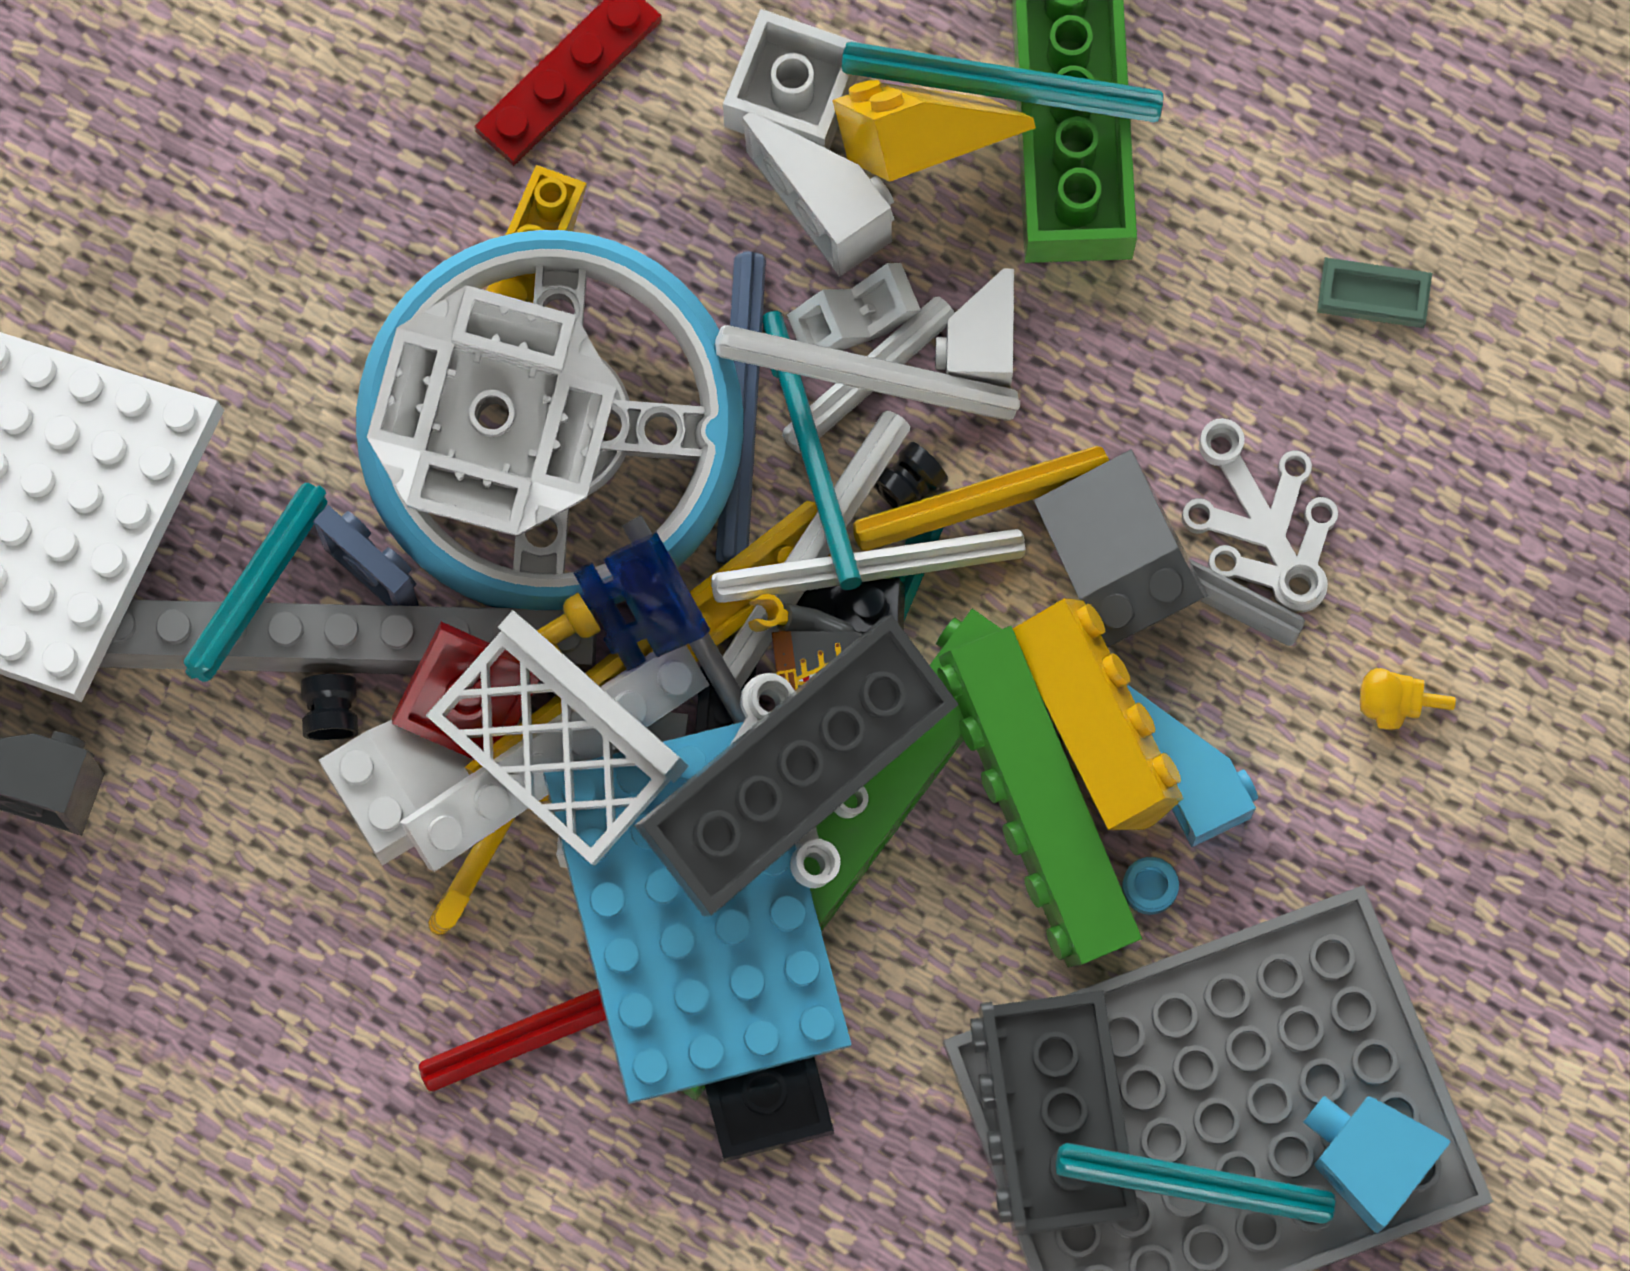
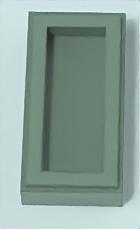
M1325 257L1317 313L1424 328L1427 319L1432 273Z

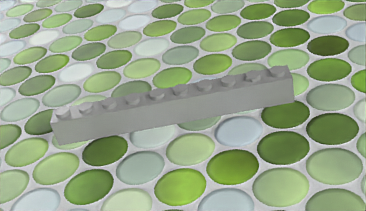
M131 600L99 667L187 669L184 665L185 657L222 602ZM262 603L218 670L414 675L441 621L491 643L501 632L498 626L512 610L535 630L563 615L564 611L518 608ZM590 610L591 614L596 620L594 610ZM575 633L557 644L562 654L584 673L596 665L597 633L589 638H582Z

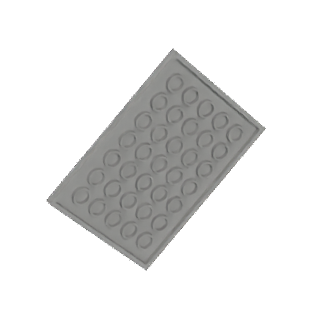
M1364 885L1067 994L1104 990L1129 1155L1330 1191L1335 1195L1336 1200L1332 1220L1325 1224L1135 1190L1139 1212L1138 1219L1016 1237L1029 1271H1314L1493 1202ZM970 1030L943 1040V1046L997 1187L1005 1188L1002 1165H991L987 1132L997 1130L993 1108L983 1109L978 1076L988 1074L985 1052H974ZM1323 1096H1326L1350 1116L1354 1114L1367 1096L1373 1097L1451 1141L1389 1223L1378 1234L1370 1229L1314 1166L1330 1143L1304 1124L1303 1121Z

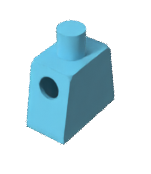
M1323 1096L1303 1121L1304 1124L1330 1143L1314 1166L1370 1229L1377 1234L1385 1228L1451 1143L1443 1135L1370 1096H1367L1352 1116L1348 1115L1326 1096Z

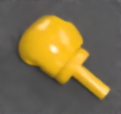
M1384 668L1370 670L1364 676L1360 688V711L1365 716L1375 719L1377 727L1385 730L1400 729L1406 717H1420L1422 706L1454 710L1456 698L1453 696L1424 693V680L1393 673Z

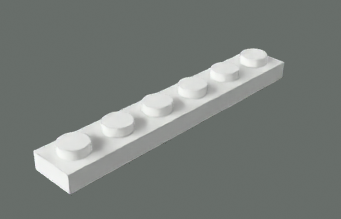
M673 637L602 685L601 688L647 728L708 687L709 683L683 639ZM571 708V722L586 721ZM562 713L548 723L562 722ZM596 729L572 730L573 762L603 757V735ZM563 731L532 733L533 765L564 762ZM523 740L496 757L494 761L501 767L524 765ZM612 744V751H613V750L616 749V747ZM482 767L400 821V824L428 869L435 872L524 812L528 807ZM534 773L535 798L539 801L548 795L543 776L544 773ZM525 774L511 775L525 788Z

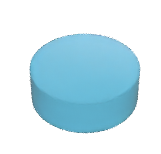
M1144 857L1132 863L1127 869L1122 882V891L1129 906L1135 911L1147 915L1159 914L1167 910L1175 901L1179 890V879L1176 871L1168 862L1157 857Z

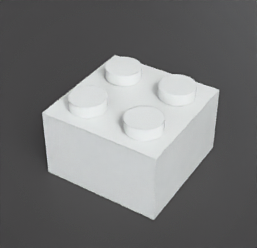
M760 9L723 102L724 127L744 134L742 117L752 111L829 150L839 126L832 100L848 95V89L855 84L858 77L857 75L844 73L841 66L846 43L856 41Z

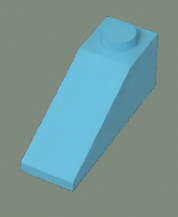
M1128 685L1127 687L1135 703H1141L1149 712L1154 722L1155 732L1151 735L1161 754L1166 753L1173 760L1179 771L1181 782L1177 786L1183 799L1172 811L1191 847L1251 819L1256 809L1253 802L1258 800V794L1247 772L1244 769L1237 772L1230 758Z

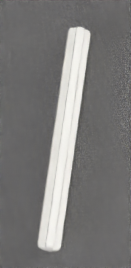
M725 325L720 328L715 339L716 354L721 358L1005 421L1014 419L1016 411L1020 407L1018 392L1011 388Z
M887 410L881 414L834 486L846 528L910 432L908 422L894 412ZM818 512L784 563L828 557L830 551ZM805 591L775 596L780 599L783 605H796ZM760 605L755 606L722 656L740 689L771 644V632L779 631L777 625L763 632H755L750 629L748 622L753 619H764L767 621V612Z
M1011 529L855 552L854 556L861 580L866 582L1020 559L1025 555L1026 547L1022 531ZM831 556L719 572L712 575L711 578L713 597L719 603L757 598L763 594L779 595L839 586Z

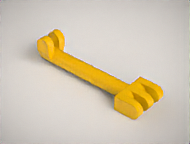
M547 795L546 797H544V798L541 799L540 801H541V802L548 801V800H549V795ZM515 818L473 845L450 887L443 894L429 918L428 927L432 933L436 935L445 934L457 923L470 900V895Z

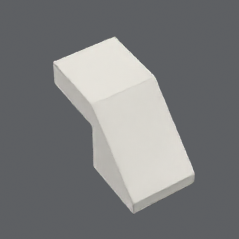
M887 263L851 289H822L787 314L797 341L843 351L889 334L919 313L921 309L902 264Z

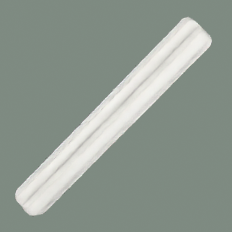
M934 297L921 308L919 313L907 320L867 356L905 364L947 327L948 319L954 314L953 309L941 297ZM835 383L811 404L810 408L819 439L873 391ZM791 422L784 428L782 436L795 452L801 454Z

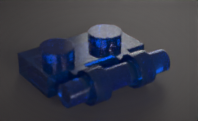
M657 532L619 548L603 560L612 575L605 580H602L593 562L582 566L573 573L583 590L580 596L588 609L594 610L607 634L603 639L611 654L617 653L627 671L646 662V658L637 642L645 638L648 640L656 657H660L703 638L710 631ZM621 594L636 619L626 624L613 600L614 597Z

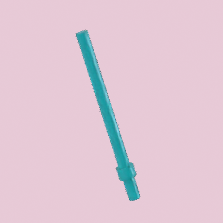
M770 311L763 315L762 323L766 334L790 339L783 314L780 311ZM770 369L772 375L775 378H779L839 585L844 590L854 589L862 583L801 375Z

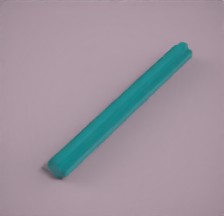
M857 42L846 43L842 56V71L846 74L1148 122L1159 121L1164 102V95L1160 90Z

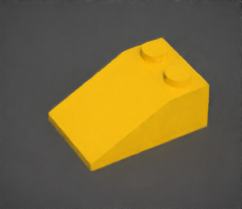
M868 80L854 84L848 89V95L832 100L847 159L889 182L1036 128L1033 117L990 98L880 83L879 80Z

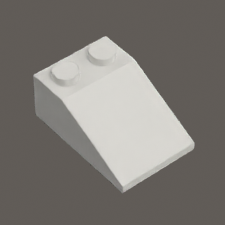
M752 111L742 117L747 154L839 277L892 242V221H894V216L890 205L894 203V200L888 188L878 176L875 175L869 179L860 165Z
M392 720L367 730L319 759L325 774L382 866L414 847L400 821L469 776L465 766L473 761L471 758L393 725Z

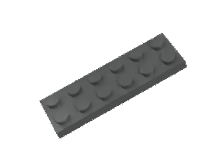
M892 614L885 616L634 826L704 917L711 916L959 704Z

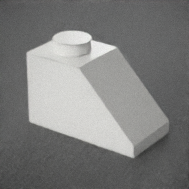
M1002 269L948 319L946 337H936L935 370H946L948 375L1011 388L1013 375L1014 269Z

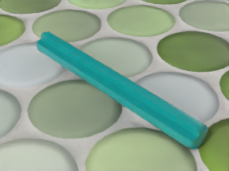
M309 482L304 483L292 497L185 657L184 665L187 668L185 673L189 678H197L202 682H208L214 677L313 527V520L328 504L325 498L326 490L322 486L315 487Z
M1070 1143L1060 1146L1056 1156V1173L1063 1177L1320 1224L1331 1221L1335 1211V1195L1330 1191Z

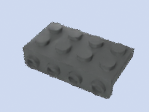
M1104 990L993 1005L992 1002L980 1003V1017L970 1019L974 1052H985L988 1074L979 1075L978 1077L983 1109L993 1108L997 1129L996 1131L987 1132L991 1165H1002L1005 1188L995 1190L1000 1223L1010 1222L1012 1236H1020L1138 1219L1139 1212L1134 1189L1063 1177L1056 1173V1156L1059 1147L1066 1143L1129 1154Z

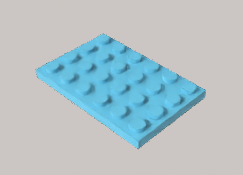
M743 722L663 741L689 767L675 783L670 781L595 866L589 863L559 836L628 1104L851 1046L810 888L801 885L791 872L790 861L793 853L797 850L796 846L793 845L713 915L704 917L634 826L729 747ZM622 752L613 754V759L628 758ZM604 756L590 760H603ZM638 766L613 767L615 799L635 798L651 781V778ZM604 768L573 770L575 802L606 800ZM564 771L544 772L543 776L550 803H565ZM615 807V819H617L627 807ZM606 808L575 810L576 835L592 847L607 830ZM566 811L553 812L567 826Z

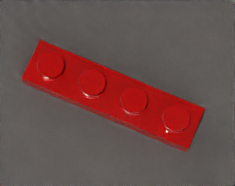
M603 0L474 126L475 132L511 165L515 166L662 22V15L646 0Z

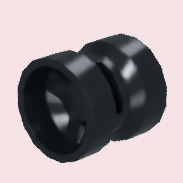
M910 442L899 452L898 461L891 468H885L874 488L893 508L920 501L928 492L936 493L948 482V477L941 465L928 451L919 444Z
M319 674L301 680V698L307 703V708L310 710L302 718L304 738L320 741L349 739L358 735V717L349 710L352 707V701L357 697L355 677L345 674Z

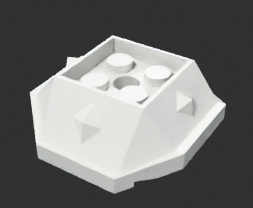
M466 285L446 297L443 301L396 328L367 439L407 507L518 537L587 499L617 387L588 338L577 315ZM497 400L507 407L509 416L503 426L497 429H487L478 423L476 411L485 401Z

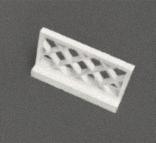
M512 610L498 626L501 632L426 716L589 863L595 866L670 781L675 783L689 765L528 622ZM506 649L520 661L521 686L491 688L490 666ZM530 671L544 684L530 685ZM481 677V689H471ZM556 693L561 698L562 722L532 725L530 694ZM521 694L522 725L492 728L491 697ZM482 697L483 728L459 730L446 718L448 713L461 699ZM571 708L586 721L571 722ZM596 729L603 735L604 759L573 762L572 730ZM563 731L564 762L533 765L532 733ZM523 734L524 765L507 767L498 765L493 758V736ZM483 737L484 751L469 738ZM612 744L628 758L613 759ZM638 766L651 778V781L635 798L615 799L613 767ZM604 768L606 800L575 802L573 770ZM564 771L566 802L542 804L535 798L534 773ZM525 774V788L511 775ZM615 807H627L621 813V815L617 819H615ZM606 808L607 830L590 847L576 835L575 810ZM566 811L567 826L552 812Z

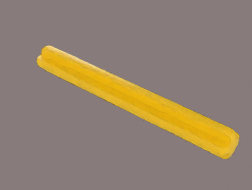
M1094 446L858 519L853 523L854 538L861 551L873 550L1039 498L1108 462L1109 458L1103 447Z

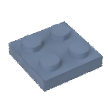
M328 505L313 520L324 550L387 606H419L413 589L417 584L409 575L412 570L411 567L391 548L387 547L383 552L378 550L368 538L371 532L355 515L346 511L341 517Z

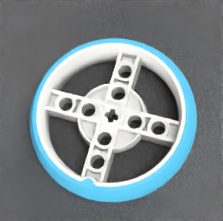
M536 230L512 233L466 248L443 261L424 275L391 311L371 347L360 381L356 406V437L359 460L374 506L387 529L404 551L439 582L465 597L495 608L563 610L565 600L578 592L589 610H598L623 602L649 589L650 586L640 570V567L644 564L634 548L617 559L597 567L564 573L569 509L550 518L558 529L557 537L551 545L541 548L533 546L528 542L526 532L518 537L515 536L513 569L481 558L464 548L450 537L433 520L429 513L409 508L405 505L367 439L396 328L443 301L446 297L466 285L482 289L501 280L526 274H535L533 304L546 306L552 300H566L574 308V315H577L582 326L587 277L619 288L648 307L667 326L685 353L695 377L700 406L630 401L619 376L601 358L617 387L610 413L619 419L622 427L617 437L609 441H602L588 495L600 489L613 477L624 461L625 456L696 461L693 475L685 493L666 521L653 533L663 554L669 551L677 567L695 552L710 533L722 513L733 488L743 443L744 412L741 388L734 361L721 358L716 354L715 339L718 336L719 329L712 316L680 279L662 265L637 250L616 241L591 234L565 230ZM497 400L485 401L476 411V420L479 423L481 412L489 405L498 404L505 408L507 407ZM655 417L668 418L676 427L677 433L675 438L666 445L653 444L645 435V426Z

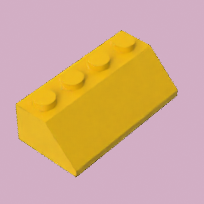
M1064 598L1013 628V631L1039 693L1107 829L1145 830L1155 825L1183 799L1177 786L1181 782L1179 771L1173 760L1166 753L1161 754L1151 734L1155 732L1154 722L1146 708L1141 703H1135L1126 685L1130 683V676L1126 666L1115 653L1110 654L1101 636L1105 633V626L1100 615L1092 605L1085 604L1083 600Z

